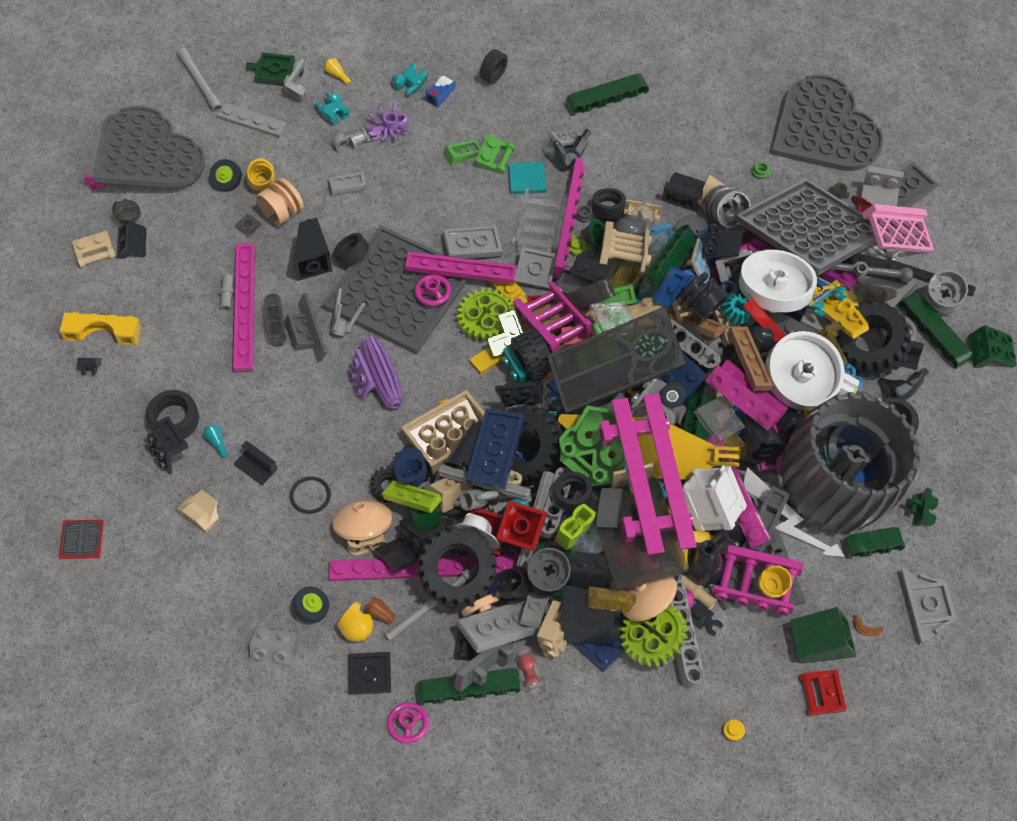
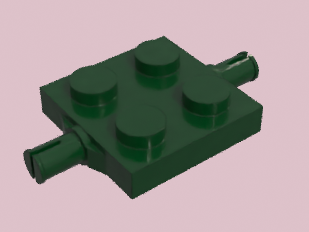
M262 52L257 63H246V69L256 70L255 82L284 86L283 82L287 75L290 76L292 74V68L296 60L295 56ZM304 68L302 69L299 75L304 74Z

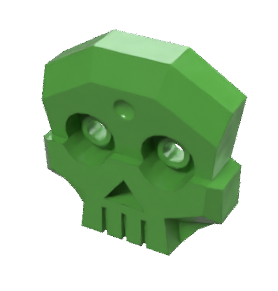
M586 406L574 427L569 426L559 438L561 449L560 461L573 472H579L587 476L592 486L611 484L613 472L622 470L626 465L620 439L613 440L608 447H602L598 427L601 421L609 420L610 425L617 424L614 411L607 408ZM588 431L593 433V436L590 439H587L585 437V434ZM610 451L616 453L614 458H609L608 453ZM593 454L592 466L581 457Z

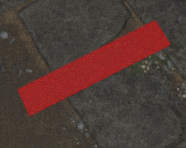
M751 297L744 307L764 329L766 327L772 329L774 333L773 339L778 343L786 335Z

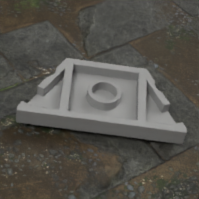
M904 568L900 571L919 644H924L956 621L955 610L946 581L938 578L933 579L922 573L917 575L908 572L909 569Z

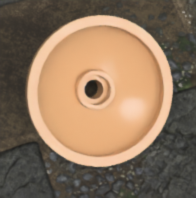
M363 500L353 502L344 506L334 516L332 522L333 529L338 536L344 539H370L382 534L390 527L392 513L386 505L377 501Z
M651 571L636 578L623 593L620 606L624 616L632 621H644L661 613L672 602L676 594L677 583L674 577L665 571Z

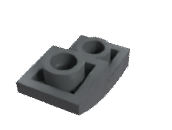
M602 488L596 527L618 529L623 489Z

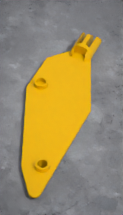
M561 414L558 417V421L568 429L569 426L574 427L581 415ZM632 417L633 422L648 419L643 417ZM670 424L668 431L680 479L690 480L695 468L703 470L722 465L739 467V463L719 462V459H739L737 454H720V450L740 451V447L715 446ZM590 431L585 434L587 439L593 436V433ZM652 434L638 436L643 464L653 463L651 476L662 478ZM610 451L608 455L615 457L616 453Z

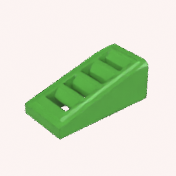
M476 140L447 145L443 155L449 165L454 166L478 156L481 147ZM474 145L477 150L472 151L469 146Z

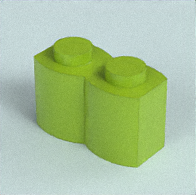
M586 504L578 506L574 510L572 517L567 518L561 524L555 542L565 550L572 548L577 543L578 538L589 530L596 512Z

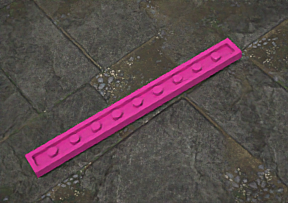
M511 554L494 555L497 563L496 573L508 568L517 569L524 574H528L527 569L517 567L520 554L517 556ZM472 555L441 556L438 562V573L440 577H460L461 573L465 569L473 567L476 561ZM382 559L330 560V581L419 578L418 562L395 571Z

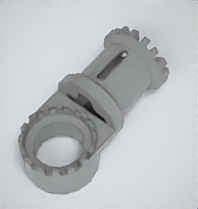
M361 128L360 131L352 135L338 134L333 138L332 144L337 151L349 146L355 149L357 145L369 142L370 139L369 136H366L368 135L367 131Z

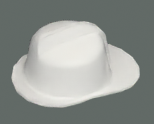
M468 513L462 523L455 525L459 529L466 527L472 532L474 530L477 531L482 538L485 537L488 544L493 550L499 548V542L491 535L490 523L485 518Z

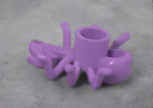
M396 103L393 104L392 112H388L385 115L382 107H379L384 123L377 122L374 115L368 114L374 124L379 125L366 127L369 136L374 137L372 141L379 139L381 131L384 132V136L381 138V141L384 142L387 139V131L390 132L392 140L397 139L393 131L400 135H403L404 132H409V129H406L408 117L404 113H395Z

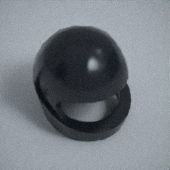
M758 322L748 327L758 351L766 350L772 345L774 347L777 344L773 339L774 333L769 327L764 329ZM770 350L759 352L761 357H767Z
M514 568L500 571L495 576L492 584L494 593L509 604H517L526 600L531 588L527 576ZM501 579L499 588H497V583Z

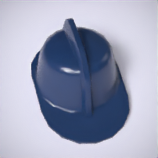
M413 447L405 448L395 456L394 469L398 481L419 488V485L425 481L427 474L426 463L421 450Z

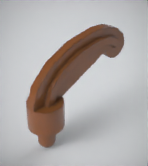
M857 614L854 616V626L862 635L877 636L883 632V627L879 626L877 629L864 626L862 619H859Z

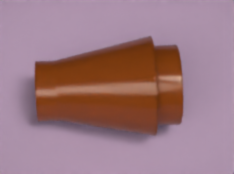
M373 597L365 608V611L372 617L388 625L396 617V614L380 598Z

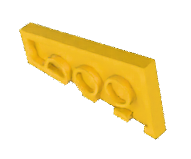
M838 280L831 283L837 287H840V283L838 282ZM831 294L821 302L825 306L822 309L825 311L823 316L854 339L869 330L868 323L859 310H856L854 303L848 297L840 301Z

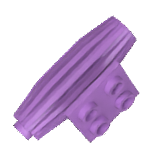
M366 338L360 344L361 351L360 349L356 350L354 358H352L351 368L348 371L350 380H353L355 384V393L357 396H360L363 402L366 401L368 392L374 388L387 408L397 409L404 400L400 380L392 361L378 338Z

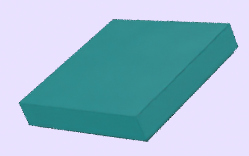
M544 162L509 163L511 194L546 193Z

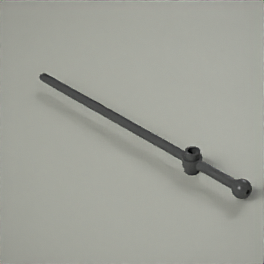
M862 261L854 265L839 263L830 268L831 270L853 272L856 277L872 274L897 277L903 282H909L913 277V271L910 268H903L900 271L868 267Z

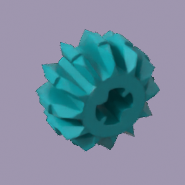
M733 293L726 298L720 305V310L722 311L720 316L726 318L725 322L730 321L731 326L735 324L740 326L748 322L751 314L744 307L747 303V298L743 299L741 293L737 296Z

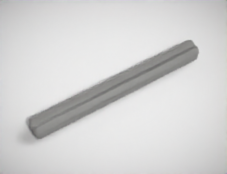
M444 464L440 466L438 470L440 476L467 483L468 471ZM507 483L506 490L475 485L524 500H528L531 495L529 488L512 483Z
M543 472L533 508L544 511L554 480L553 473ZM521 548L517 567L528 569V562L532 557L533 551Z

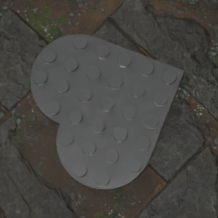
M814 74L807 76L801 81H796L789 89L772 154L842 170H858L869 166L878 158L883 146V133L881 128H878L874 123L872 117L855 110L856 101L854 94L848 90L844 82L829 75Z
M145 106L121 108L120 112L114 115L110 114L103 122L93 172V182L179 188L193 182L202 174L205 167L204 151L200 145L198 146L193 142L192 138L173 133L170 120L162 116L160 111Z

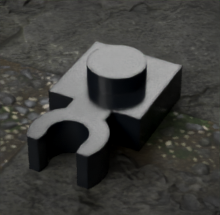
M700 601L690 609L692 622L700 630L706 626L708 633L715 636L716 632L712 629V626H718L720 629L723 628L722 622L713 620L714 613Z

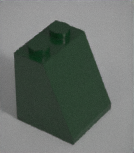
M838 607L790 620L791 627H789V633L792 640H795L796 645L793 647L796 659H799L803 664L857 657L848 619Z

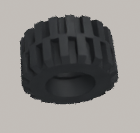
M530 329L511 338V349L525 370L529 381L552 372L547 357L551 353L540 333L535 329Z

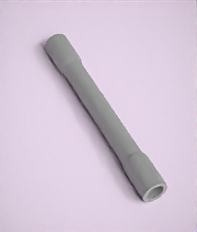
M180 48L177 51V55L196 81L208 104L214 112L216 111V106L220 110L222 108L221 103L207 85L193 63L191 56L185 48Z

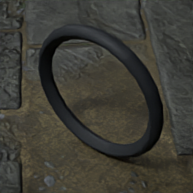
M314 476L298 480L290 490L292 506L297 511L305 514H314L323 510L331 498L329 485L323 479ZM308 480L320 482L327 491L325 502L313 510L302 509L294 501L295 489L299 484Z

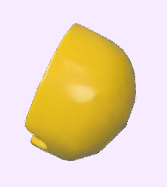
M779 565L766 568L758 579L760 591L769 598H780L787 593L792 585L790 573Z

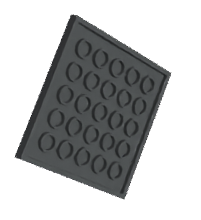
M807 178L745 209L735 216L736 222L780 251L792 253L805 260L813 268L816 275H820L877 242L870 220H865L861 212Z
M380 225L368 241L370 247L366 256L358 263L349 266L322 303V307L334 313L338 289L341 288V317L350 321L360 305L365 303L361 313L354 322L355 324L418 354L469 279L440 275L446 278L451 285L449 299L438 306H428L421 303L415 295V286L422 277L432 274L406 271L405 265L408 252L445 255ZM441 282L439 293L444 296L446 287ZM429 294L422 295L427 300H437L435 296Z

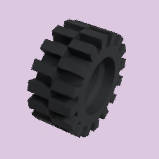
M390 465L386 466L387 469H384L383 466L380 467V472L375 470V475L372 474L370 480L373 496L377 497L379 501L383 500V503H387L388 500L383 498L382 493L385 490L381 487V483L386 479L400 482L396 478L394 466L390 469Z

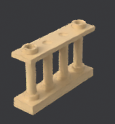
M606 221L600 264L607 265L608 258L612 259L613 257L641 263L640 271L644 272L645 266H649L651 255H648V248L652 241V236H649V229H646L643 237L618 232L616 229H613L614 222Z

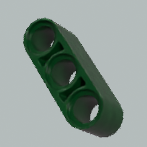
M898 527L855 533L843 539L849 559H853L852 557L860 556V558L868 557L874 553H891L892 550L902 551L905 548L900 528Z

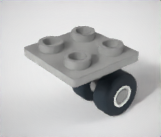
M659 375L645 380L642 385L644 389L641 392L637 390L630 400V409L633 411L643 399V395L659 393L661 401L667 407H678L684 400L685 389L677 381L665 383L658 378Z

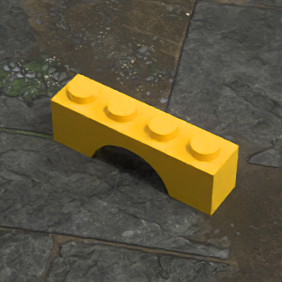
M64 312L60 334L63 340L83 341L88 334L94 331L106 330L116 336L118 344L137 345L141 324L139 319L133 316L122 317L98 315L95 313Z

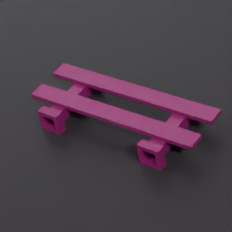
M659 393L643 395L648 419L634 422L628 398L612 400L617 424L610 425L609 420L601 421L598 427L602 447L610 446L613 440H621L639 516L637 521H632L631 516L623 517L620 526L624 543L633 542L635 536L643 535L648 555L664 553L660 532L675 530L680 550L697 547L692 528L693 516L688 512L668 431L670 424L668 418H665ZM652 434L671 515L656 517L638 443V436Z

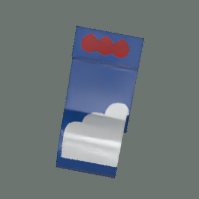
M441 76L437 83L425 90L426 101L439 107L453 92L456 82Z

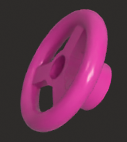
M427 275L417 282L415 295L425 305L438 306L449 299L451 285L446 278L440 275ZM441 282L446 287L444 296L439 293ZM429 294L435 296L437 300H427L422 295Z
M411 702L402 703L390 712L387 719V728L395 740L401 743H414L426 734L429 728V717L420 705ZM404 709H413L419 712L417 714H414L410 710H405L401 714H398V712ZM410 719L411 723L406 724L404 721ZM423 719V725L419 733L411 736V728H413L417 721ZM394 720L398 721L405 729V737L395 731L393 726Z

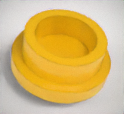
M729 720L724 725L723 732L727 739L738 741L743 738L745 727L738 720Z

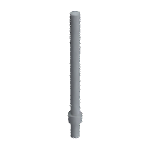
M475 564L470 569H465L461 573L462 575L449 585L461 586L465 582L469 583L476 574L477 565ZM431 598L385 634L389 641L439 602Z

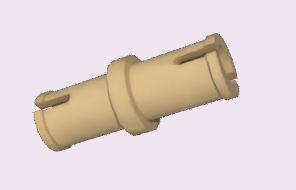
M686 575L683 576L685 589H689L692 592L693 600L697 599L711 610L717 603V599L707 593L703 586H698Z

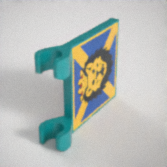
M816 276L817 284L813 298L806 307L811 309L818 317H821L825 314V311L822 310L825 306L821 303L824 299L833 294L838 300L843 301L847 296L843 294L846 292V288L842 286L837 287Z

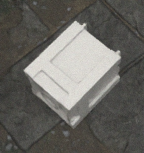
M722 465L721 468L703 470L695 468L690 480L683 485L688 512L693 516V525L696 531L732 530L739 515L747 507L731 466Z

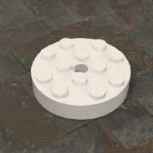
M763 250L750 255L743 262L739 276V287L743 295L748 300L752 297L761 308L772 313L792 312L802 309L812 300L817 284L816 273L805 260L797 255L780 250Z
M801 331L785 336L770 350L765 362V368L773 383L772 393L782 403L794 409L813 410L824 401L837 395L843 385L844 364L838 350L830 341L816 333ZM803 368H805L807 373L804 372L800 375V373L803 371Z

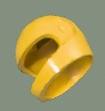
M255 159L247 168L246 180L253 190L261 192L266 188L270 189L271 184L275 183L274 167L266 159Z
M357 601L351 605L337 623L341 634L347 640L353 642L364 641L373 631L371 615L361 613V603Z

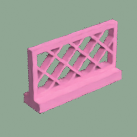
M873 204L862 213L865 220H870L879 249L924 253L934 251L924 222V218L928 216L926 209ZM889 222H892L896 226V228L891 226ZM902 223H904L909 229L907 230V229L902 225ZM915 224H918L920 230H919L917 227H915L914 225H915ZM885 229H887L889 232H891V233H892V236H890V235L885 231ZM899 230L905 235L904 237L898 232ZM911 231L914 232L918 237L916 238L913 234H911ZM883 237L888 241V243H884ZM896 237L901 242V244H899L894 238ZM907 239H910L914 245L910 244Z

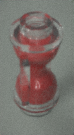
M531 649L520 650L515 654V662L524 694L530 697L539 696L545 687L535 654L532 653Z

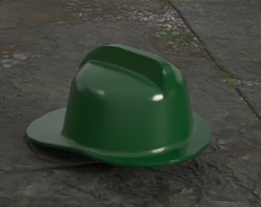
M594 218L588 226L580 231L586 246L601 250L605 225L599 219Z

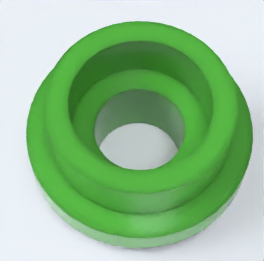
M758 162L753 166L752 173L755 177L764 179L769 176L770 168L767 163Z

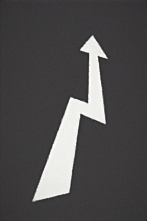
M747 468L743 484L749 493L764 502L770 488ZM785 504L781 514L787 517L788 520L777 525L775 529L826 550L823 552L825 555L844 557L838 544L830 547L795 528L794 526L804 519L788 504Z

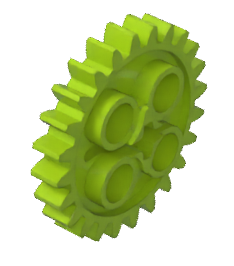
M482 287L481 292L474 289L473 295L468 292V298L462 297V303H458L457 322L459 323V328H462L463 333L468 332V338L474 335L475 341L480 337L482 342L486 338L489 339L503 334L498 316L515 310L513 302H510L511 297L505 298V292L498 294V289L492 292L491 287H489L488 291H485Z
M668 605L661 613L654 616L657 617L654 622H649L650 619L644 621L623 620L627 627L620 629L624 634L620 636L623 641L622 646L634 662L638 660L640 665H643L646 661L648 667H651L652 662H654L659 667L661 660L665 664H667L668 657L674 660V652L681 654L678 647H685L682 640L688 639L686 633H684L688 631V628L684 625L686 621L682 617L681 612L677 611L674 605L671 607ZM640 624H645L653 633L650 634L647 628L641 626ZM672 628L671 632L664 634L667 629ZM643 633L642 637L636 638L638 634ZM658 633L659 636L665 641H668V643L665 644L664 642H662L655 634ZM659 644L658 648L651 650L654 645Z

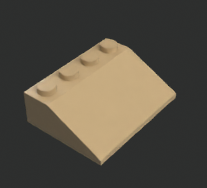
M465 390L401 428L410 444L414 448L421 450L426 466L430 470L429 473L435 479L442 464L446 465L447 457L470 425L477 423V421L482 422L485 412L471 394Z

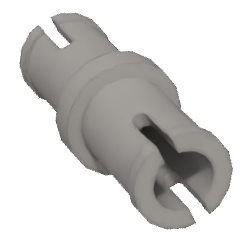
M232 274L222 275V288L219 291L221 295L220 310L232 309V296H234V276Z

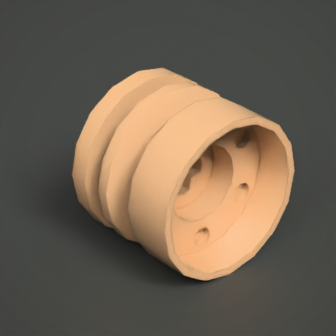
M279 178L276 183H272L271 189L266 188L256 195L259 208L267 218L274 213L278 216V219L273 222L276 226H280L287 221L289 214L295 215L297 211L302 210L304 207L302 198L297 190L284 178Z

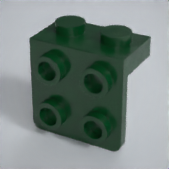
M984 325L968 335L973 355V366L975 368H982L992 361L1011 368L1017 366L1013 339L1009 334Z

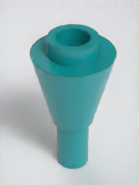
M211 424L204 429L203 436L218 450L222 459L229 456L224 447L220 425Z

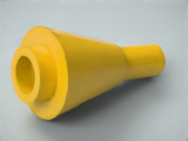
M336 58L326 61L324 71L341 79L346 85L351 82Z

